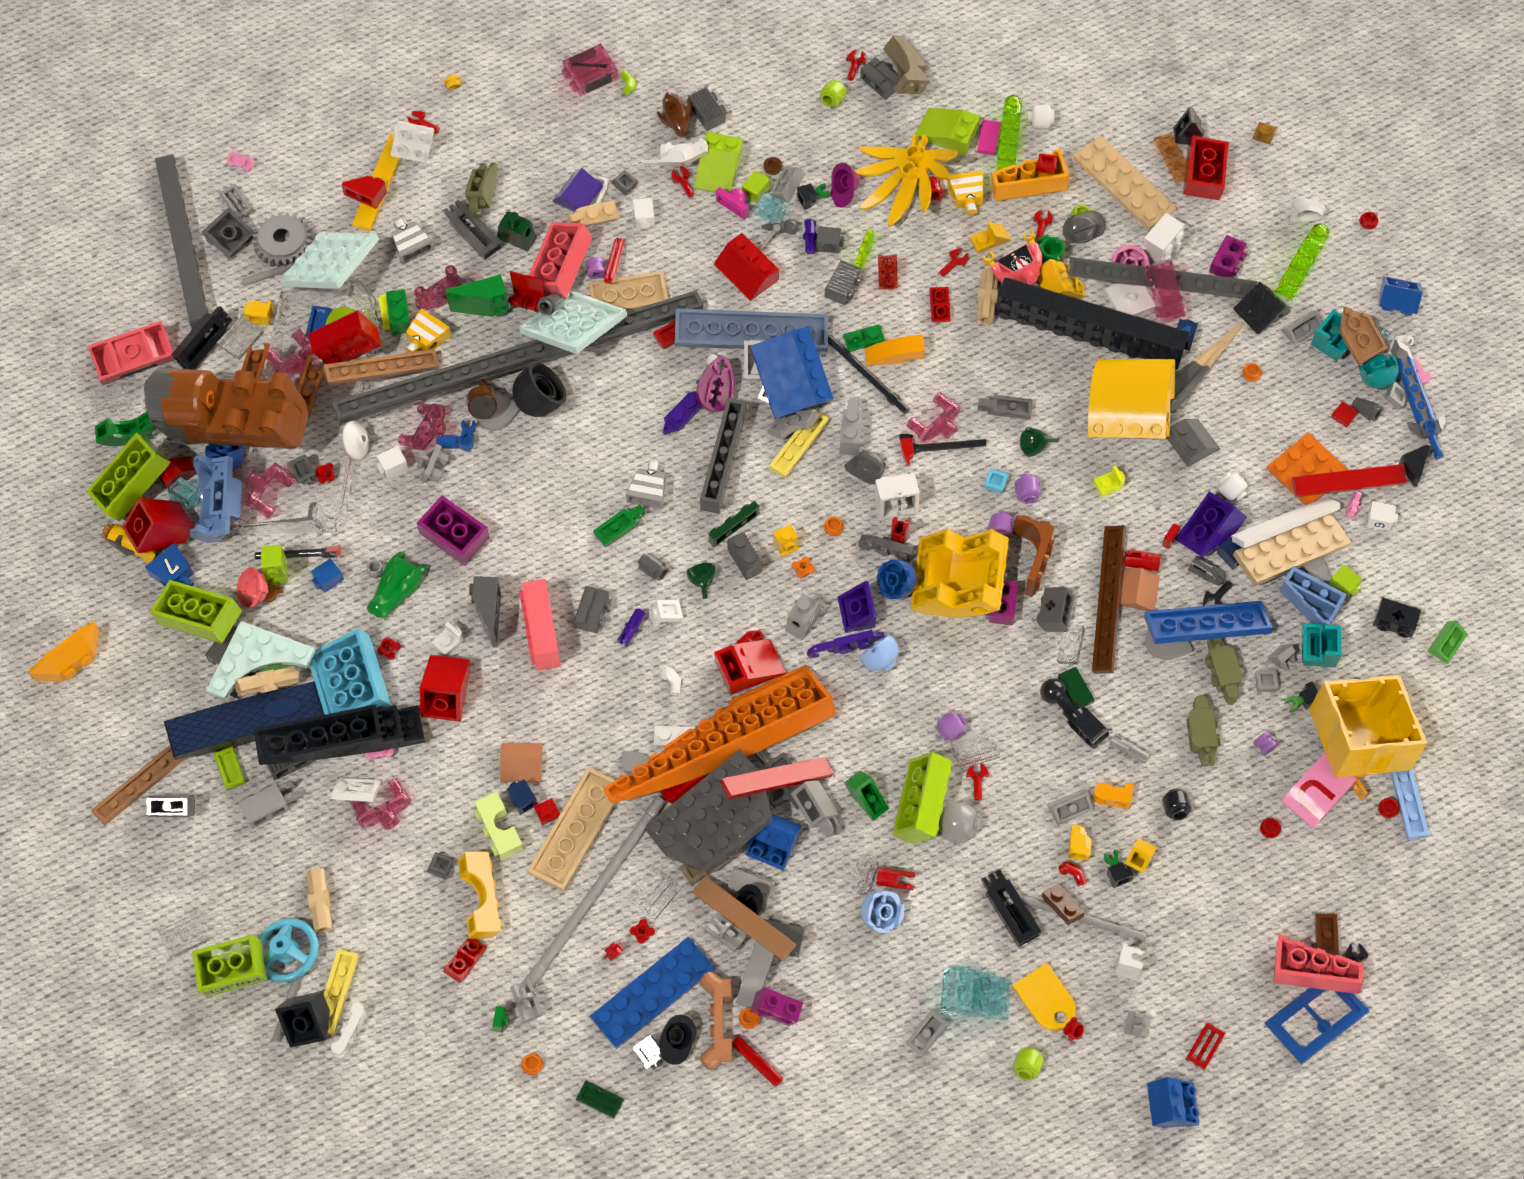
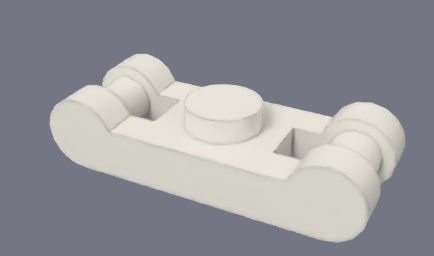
M360 1003L352 1005V1016L349 1022L343 1025L339 1041L334 1042L331 1046L333 1054L338 1059L346 1056L366 1017V1011Z

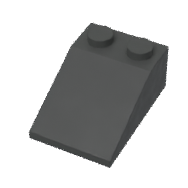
M474 576L473 584L470 583L469 586L471 603L475 604L477 614L493 648H497L501 604L498 577Z

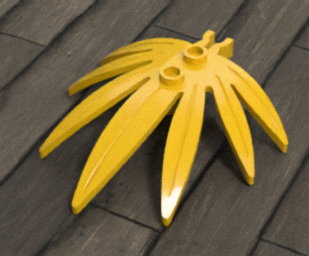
M915 134L912 136L913 142L911 146L907 149L860 146L861 152L887 161L855 170L859 176L872 177L899 168L860 205V208L867 210L880 204L901 182L887 222L888 227H891L909 208L919 181L920 205L922 212L925 213L931 200V182L927 170L930 169L939 179L949 180L951 178L950 173L938 162L952 160L958 155L957 150H925L929 139L926 135H922V139L919 141Z

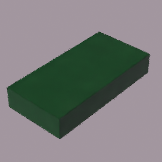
M1077 667L1058 674V679L1065 685L1066 693L1071 702H1076L1081 708L1095 702Z
M585 1080L576 1097V1101L615 1119L624 1098Z

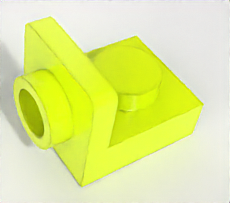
M1113 466L1111 472L1093 479V483L1101 497L1123 489L1125 476L1121 470H1118L1117 466Z

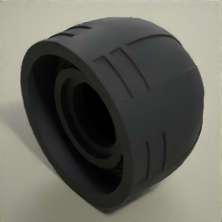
M534 362L523 370L515 379L512 388V395L516 406L523 413L532 417L545 416L555 411L566 401L567 397L565 387L559 377L549 367L539 362Z

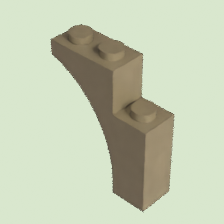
M893 35L883 50L892 60L899 75V82L894 87V90L898 94L920 95L925 91L926 86L930 82L924 74L928 65L904 36Z

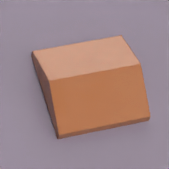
M1123 568L1119 606L1145 611L1155 610L1160 575L1143 568Z
M502 743L500 782H515L523 779L526 782H541L543 743Z

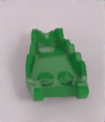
M402 552L394 555L384 568L375 594L367 606L368 612L377 618L386 619L394 607L397 608L406 598H409L416 592L423 576L429 569L427 565L421 564L417 567L404 560L405 554Z

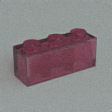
M1166 259L1146 265L1145 275L1147 281L1151 283L1152 289L1149 291L1152 300H1155L1156 307H1154L1156 318L1166 322L1186 316L1172 260Z

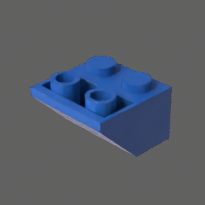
M772 814L773 821L750 839L745 855L784 871L802 826Z
M1166 1077L1147 1083L1152 1126L1161 1128L1199 1126V1111L1197 1109L1196 1090L1193 1082Z

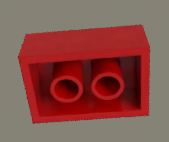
M1192 135L1187 147L1183 194L1220 200L1225 189L1229 142Z
M359 310L309 333L312 353L325 364L351 361L381 346L378 327Z

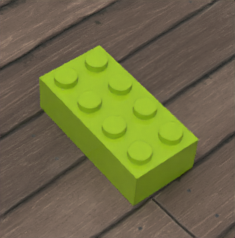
M136 432L86 490V493L106 515L120 522L135 505L138 498L142 497L171 462L151 440Z
M169 580L149 613L161 626L222 644L242 610L230 597Z
M934 752L909 760L892 836L911 844L936 837L939 831L940 816L943 812L944 797L947 794V783L951 775L952 760Z

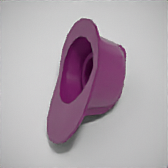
M847 163L837 164L831 174V197L835 206L839 208L846 207L851 202L854 192L858 189L860 183L859 175Z

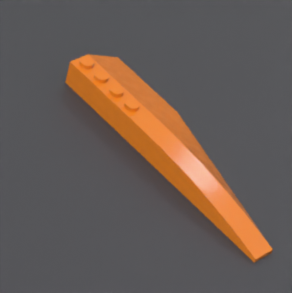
M806 665L801 666L729 701L727 707L724 709L720 707L714 711V716L708 720L705 718L701 720L698 727L694 730L688 729L665 745L661 753L657 754L655 752L649 757L650 760L643 765L638 764L633 768L632 773L622 775L605 787L603 791L611 804L667 789L709 774L739 749L748 757L836 716L832 696Z

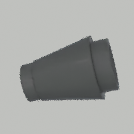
M553 292L542 297L538 302V310L544 315L553 314L562 299L561 295L558 292Z
M1356 397L1351 405L1368 421H1376L1382 412V408L1379 407L1378 403Z

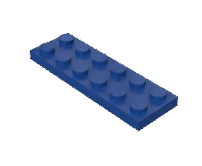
M1261 601L1145 611L1144 619L1154 644L1271 634L1273 629Z
M687 937L589 1017L617 1050L696 986L708 971H714L715 967L694 942Z

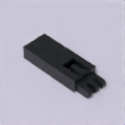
M218 306L212 314L206 313L171 356L183 369L195 370L226 333V328L232 322V318L228 316L222 306Z
M998 869L995 873L999 879H996L994 874L991 873L988 875L991 883L988 882L986 877L981 878V881L987 890L986 896L1019 948L1039 937L1042 931L1009 879L1006 880L1001 870ZM1005 891L1013 902L1011 905H1007V907L1003 903L1007 900L1003 895Z

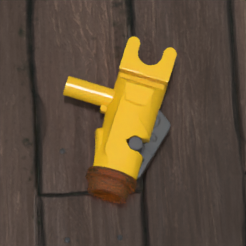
M107 524L102 531V538L115 549H118L125 556L135 554L142 557L143 561L148 564L155 559L156 553L161 554L165 550V548L145 553H137L121 526Z

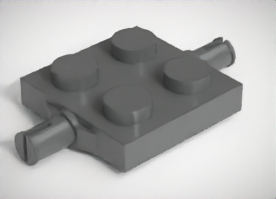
M759 751L755 755L762 764L758 771L793 764L784 752L769 760L763 751ZM802 784L766 791L770 804L775 809L782 803L790 800L794 807L799 809L791 793Z

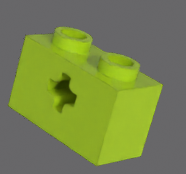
M281 545L261 546V569L266 576L267 583L274 586L288 582L287 558Z

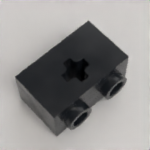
M1382 597L1377 608L1373 626H1376L1380 631L1395 632L1402 638H1412L1417 627L1421 609Z

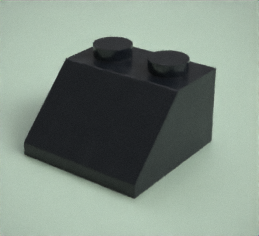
M323 991L288 998L275 1009L290 1048L327 1039L330 1009Z

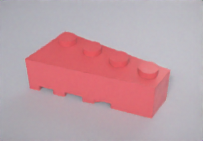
M1278 934L1273 983L1360 994L1363 984L1364 964L1339 955L1328 954L1323 949H1314L1304 945L1303 942L1297 940L1295 942L1286 939V936Z

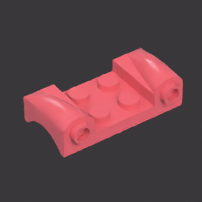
M162 321L151 323L88 346L102 385L119 380L122 375L157 363V366L175 360L171 356L173 350Z

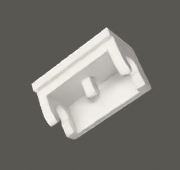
M1123 943L1114 975L1137 981L1143 963L1134 961L1132 955L1142 956L1143 952Z

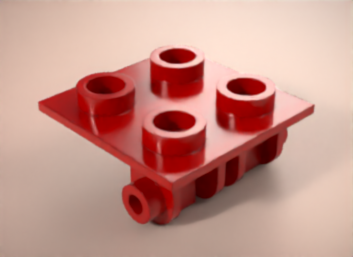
M510 271L514 294L508 298L510 305L539 312L538 302L542 297H545L542 279Z

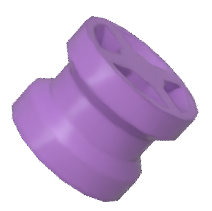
M601 257L589 258L586 261V266L589 269L587 271L588 278H604L606 271L603 268L605 260Z
M1270 731L1264 732L1253 742L1255 747L1261 749L1263 756L1271 753L1280 744L1271 737Z

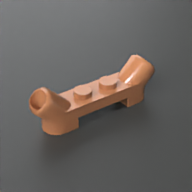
M708 971L701 978L700 986L714 998V1004H710V1017H714V1024H710V1037H714V1043L700 1056V1061L708 1070H714L721 1062H732V1038H723V1002H731V978L720 979L713 971Z

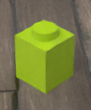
M754 170L744 182L742 189L745 191L747 199L758 204L770 189V179L765 174Z
M1343 565L1331 577L1328 585L1347 594L1345 597L1347 600L1351 595L1355 597L1361 590L1360 584L1363 579Z

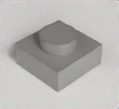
M1394 382L1388 387L1385 399L1399 410L1404 407L1407 394L1400 385Z
M1258 670L1255 672L1257 692L1278 691L1276 670Z

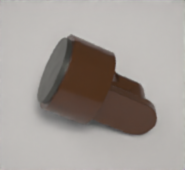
M483 379L479 381V386L471 389L467 395L468 411L477 419H487L497 409L495 393L489 383Z

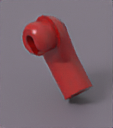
M760 630L747 631L735 644L763 640V633Z
M1064 861L1063 864L1059 865V872L1062 875L1067 873L1073 875L1078 887L1087 883L1078 865L1070 861Z

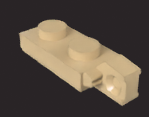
M611 200L580 207L575 210L576 213L570 214L567 220L568 223H583L585 227L617 220L620 216L615 201Z

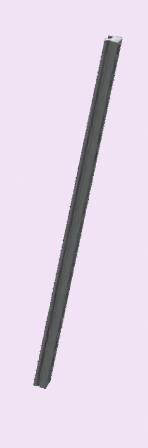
M697 290L627 311L626 318L586 348L675 321L676 309H703L704 305ZM533 340L332 402L338 423L341 425L479 382L481 379L486 380L522 369L534 362L541 363L572 352L539 340Z

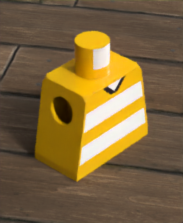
M983 171L950 175L951 178L947 180V188L956 209L965 208L967 215H975L977 213L976 206H982Z
M421 308L406 331L410 344L405 349L408 353L417 352L420 349L422 351L436 349L451 337L450 327Z

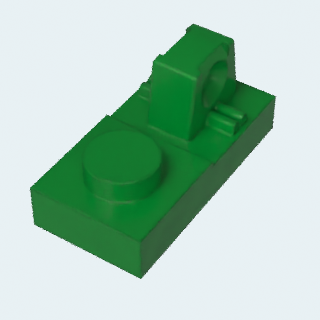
M880 324L843 334L848 352L864 349L885 341Z

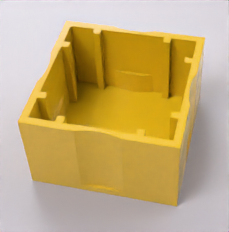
M1400 675L1372 677L1365 680L1325 681L1309 708L1335 778L1410 771L1427 745L1419 721L1411 709L1409 697Z

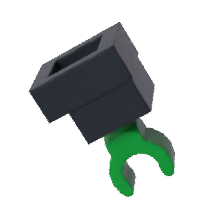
M811 183L797 187L796 196L804 210L811 208V204L816 202V197H829L830 191H822L826 188V183L820 184L816 189L813 188Z
M1114 849L1113 855L1115 858L1110 859L1104 853L1103 859L1105 863L1110 865L1107 875L1112 887L1116 888L1131 882L1134 874L1131 868H1125L1123 862L1119 863V854Z

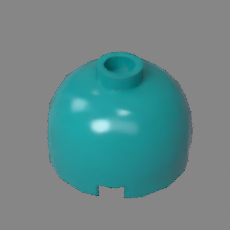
M1383 354L1376 355L1365 361L1362 366H1358L1362 381L1371 388L1378 390L1387 389L1396 381L1399 374L1397 358L1393 355H1389L1390 358H1384Z

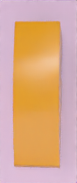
M923 334L895 338L865 348L867 366L905 363V360L923 359L925 355Z

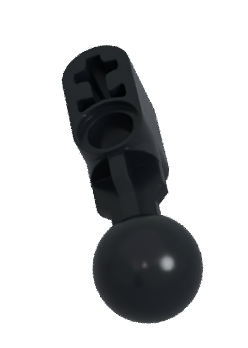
M1051 678L1043 682L1040 688L1042 699L1049 704H1057L1063 710V715L1068 719L1067 722L1071 729L1092 749L1109 736L1105 726L1087 708H1081L1076 702H1071L1066 697V687L1062 681Z

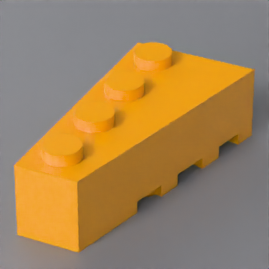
M1061 148L1055 149L1054 153L1048 154L1058 156L1054 174L1036 172L1038 158L1032 161L1028 159L1018 166L1011 165L992 172L991 191L994 201L1067 191L1069 174Z

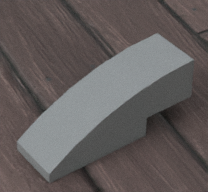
M757 941L735 1004L747 1008L752 1007L756 991L764 988L775 957L773 953Z

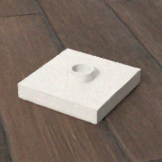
M1119 283L1105 289V294L1114 310L1138 316L1156 308L1145 286Z
M340 777L332 791V799L373 802L380 789V780Z

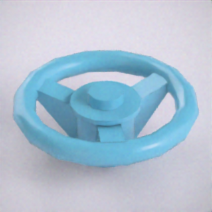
M297 918L282 919L272 923L259 937L263 949L268 937L281 928L278 935L271 939L270 948L264 957L267 979L274 982H291L302 977L312 968L318 956L319 942L316 932L307 922ZM292 926L302 929L307 934L311 944L309 956L299 951L298 943L291 939ZM296 959L304 964L297 971L290 974H277L269 969L277 960L282 963H289Z

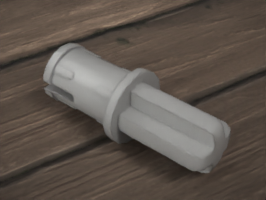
M1115 734L1109 745L1123 752L1124 756L1129 755L1143 764L1149 759L1150 755L1134 746L1133 741L1129 742L1118 734Z

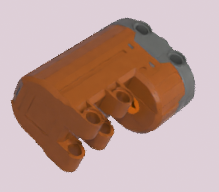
M166 366L156 369L145 381V408L150 418V423L156 426L157 430L167 436L166 439L172 443L296 449L303 442L308 409L304 398L296 389L294 382L286 374L274 372L271 375L270 381H258L251 373L237 370L234 379H218L209 370L177 369Z

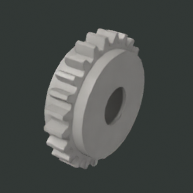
M279 213L278 216L272 214L270 219L264 218L265 222H260V228H255L256 234H253L254 240L252 243L258 258H262L263 263L269 262L271 267L274 263L277 267L281 264L285 267L288 263L293 265L294 261L305 253L306 247L313 240L312 232L307 222H303L301 217L297 219L296 214H293L291 217L289 213L285 215ZM282 237L288 238L285 242H277Z

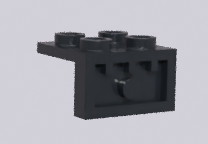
M1259 282L1233 308L1257 334H1261L1280 314L1286 316L1291 312L1262 282Z

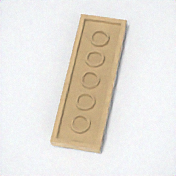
M1101 135L1073 155V159L1148 231L1159 222L1165 213L1170 215L1176 210L1177 207Z
M1332 513L1247 548L1238 549L1234 552L1233 556L1252 584L1257 586L1290 572L1292 566L1296 568L1302 567L1350 546L1352 542Z
M590 767L586 769L528 868V874L563 892L565 891L615 803L611 804L603 791L605 787L615 781L614 779Z

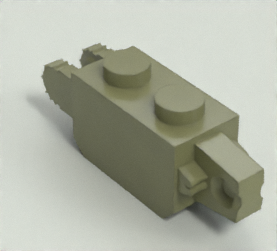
M491 162L489 168H487L485 163H481L478 169H472L465 195L468 200L469 211L473 217L480 216L484 208H490L498 183L496 178L498 166L495 162Z
M1221 638L1207 639L1208 654L1205 657V664L1207 669H1211L1212 686L1217 688L1218 693L1222 692L1227 704L1233 705L1239 697L1238 687L1243 679L1234 648L1229 645L1225 646Z
M1200 694L1196 696L1193 709L1186 719L1190 751L1198 754L1202 767L1214 766L1215 752L1218 746H1220V735L1216 734L1215 728L1218 726L1217 715L1213 714V708H1208L1205 695Z

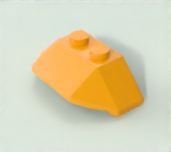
M92 621L80 628L45 654L34 667L28 670L35 681L63 682L66 679L73 678L80 668L90 665L93 658L96 657L100 633L96 623Z

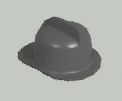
M1093 210L1085 211L1069 217L1064 222L1062 228L1063 235L1071 244L1086 243L1104 234L1106 222L1099 212Z
M862 450L858 456L856 455L844 467L847 472L863 482L876 484V480L880 479L884 473L886 463L878 454Z

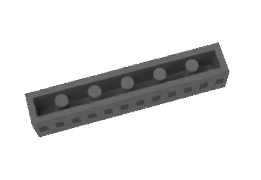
M727 398L700 497V510L720 514L747 414L746 401Z

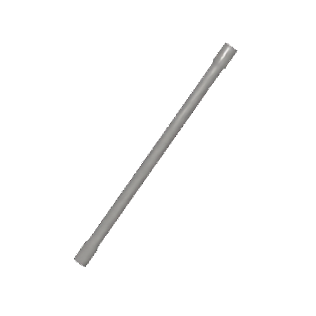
M656 796L645 814L524 981L530 979L533 987L536 986L545 973L546 968L642 836L647 824L656 818L666 802L662 798Z

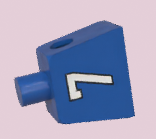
M175 543L145 566L148 575L163 586H166L169 580L194 586V583L189 579L194 573Z

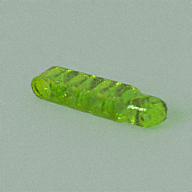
M1009 95L1004 101L996 171L1016 165L1022 112V100L1017 95Z
M1317 223L1312 226L1281 278L1275 293L1293 301L1294 295L1297 294L1302 281L1305 280L1310 267L1313 266L1318 253L1321 252L1330 233L1328 226L1323 223Z

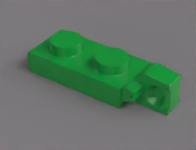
M640 504L632 510L624 508L594 529L593 534L606 548L640 523L639 519L645 515V510Z

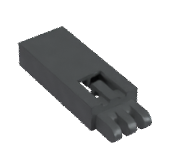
M459 200L455 201L458 208L453 204L449 206L452 212L447 208L443 210L444 214L449 218L450 225L484 260L503 248L502 241L478 216L473 217L469 207H465ZM467 218L475 225L473 228L470 227V230L467 228L469 223L465 221Z

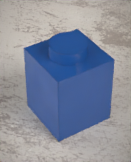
M331 558L311 571L313 577L311 582L317 590L321 588L324 593L344 580L342 572Z

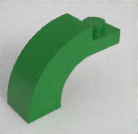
M147 412L137 418L126 421H115L107 418L95 426L96 443L105 446H123L128 443L136 432L147 439H151L152 432L157 427L150 423Z

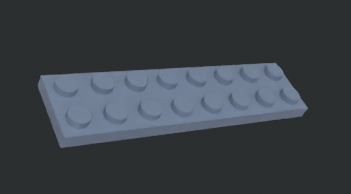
M676 309L675 346L744 349V340H767L809 326L817 351L828 352V314Z

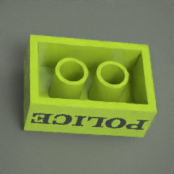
M254 935L192 951L197 989L199 993L206 997L267 981L262 943Z

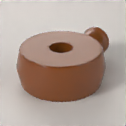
M268 584V591L270 593L266 595L263 601H274L277 594L284 593L283 587L276 588L272 584Z

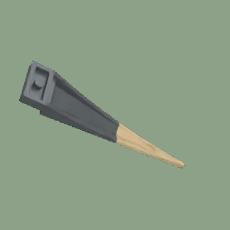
M1242 321L1209 349L1175 373V398L1170 399V414L1176 412L1243 327Z

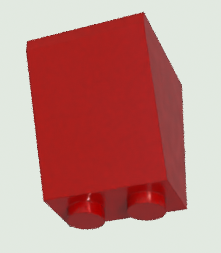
M143 497L138 498L122 526L137 553L169 547L173 543L176 545L185 543L190 536V529L195 528L180 502Z
M438 655L429 656L419 687L421 717L461 722L470 677V659Z

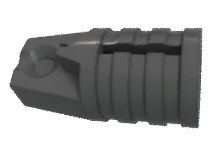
M1196 555L1188 568V571L1218 586L1226 576L1216 566L1200 558L1198 555Z

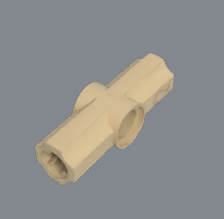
M990 268L984 269L982 272L981 287H979L977 301V322L985 325L993 323L994 307L996 306L998 295V279Z
M295 666L279 670H267L256 673L253 676L235 679V690L238 696H244L298 683V671Z
M313 868L306 872L309 893L307 894L310 912H312L314 931L316 933H325L333 930L330 911L332 904H330L329 900L331 896L329 889H327L325 869Z

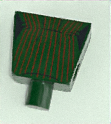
M507 211L498 225L497 237L500 240L527 252L537 238L531 221L519 216L516 212Z

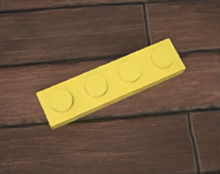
M818 412L820 417L809 430L795 431L769 465V469L786 479L827 425L829 418Z
M340 949L337 950L324 991V996L330 1009L329 1036H335L359 958L357 953Z

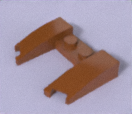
M264 343V349L253 351L252 345H249L241 370L251 373L258 381H268L260 377L270 344ZM311 356L307 357L297 388L306 402L308 417H310L323 375L322 368L318 371L311 364L313 361Z

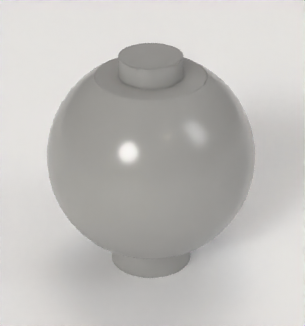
M952 802L943 808L938 825L939 831L946 840L952 843H964L973 838L977 830H980L981 819L978 818L976 811L970 805L964 802Z

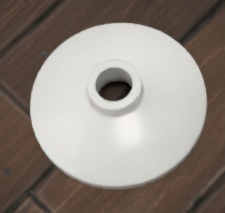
M349 421L344 426L342 432L344 448L353 459H362L366 456L369 449L368 434L361 423Z

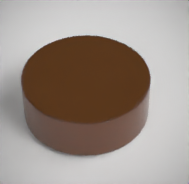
M769 157L764 161V171L767 174L777 175L781 172L782 162L780 159Z

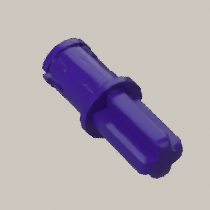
M810 218L804 221L805 232L803 239L805 240V252L807 254H814L817 240L816 221Z
M640 608L635 609L629 621L625 622V627L617 639L618 643L622 645L624 643L626 647L629 646L634 634L639 631L638 627L646 615L645 611Z

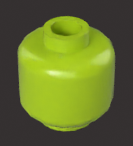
M837 80L828 81L820 91V98L823 104L829 107H837L847 95L845 86Z
M1033 1047L1020 1049L1015 1057L1013 1070L1017 1077L1022 1080L1029 1081L1035 1079L1041 1072L1044 1058Z

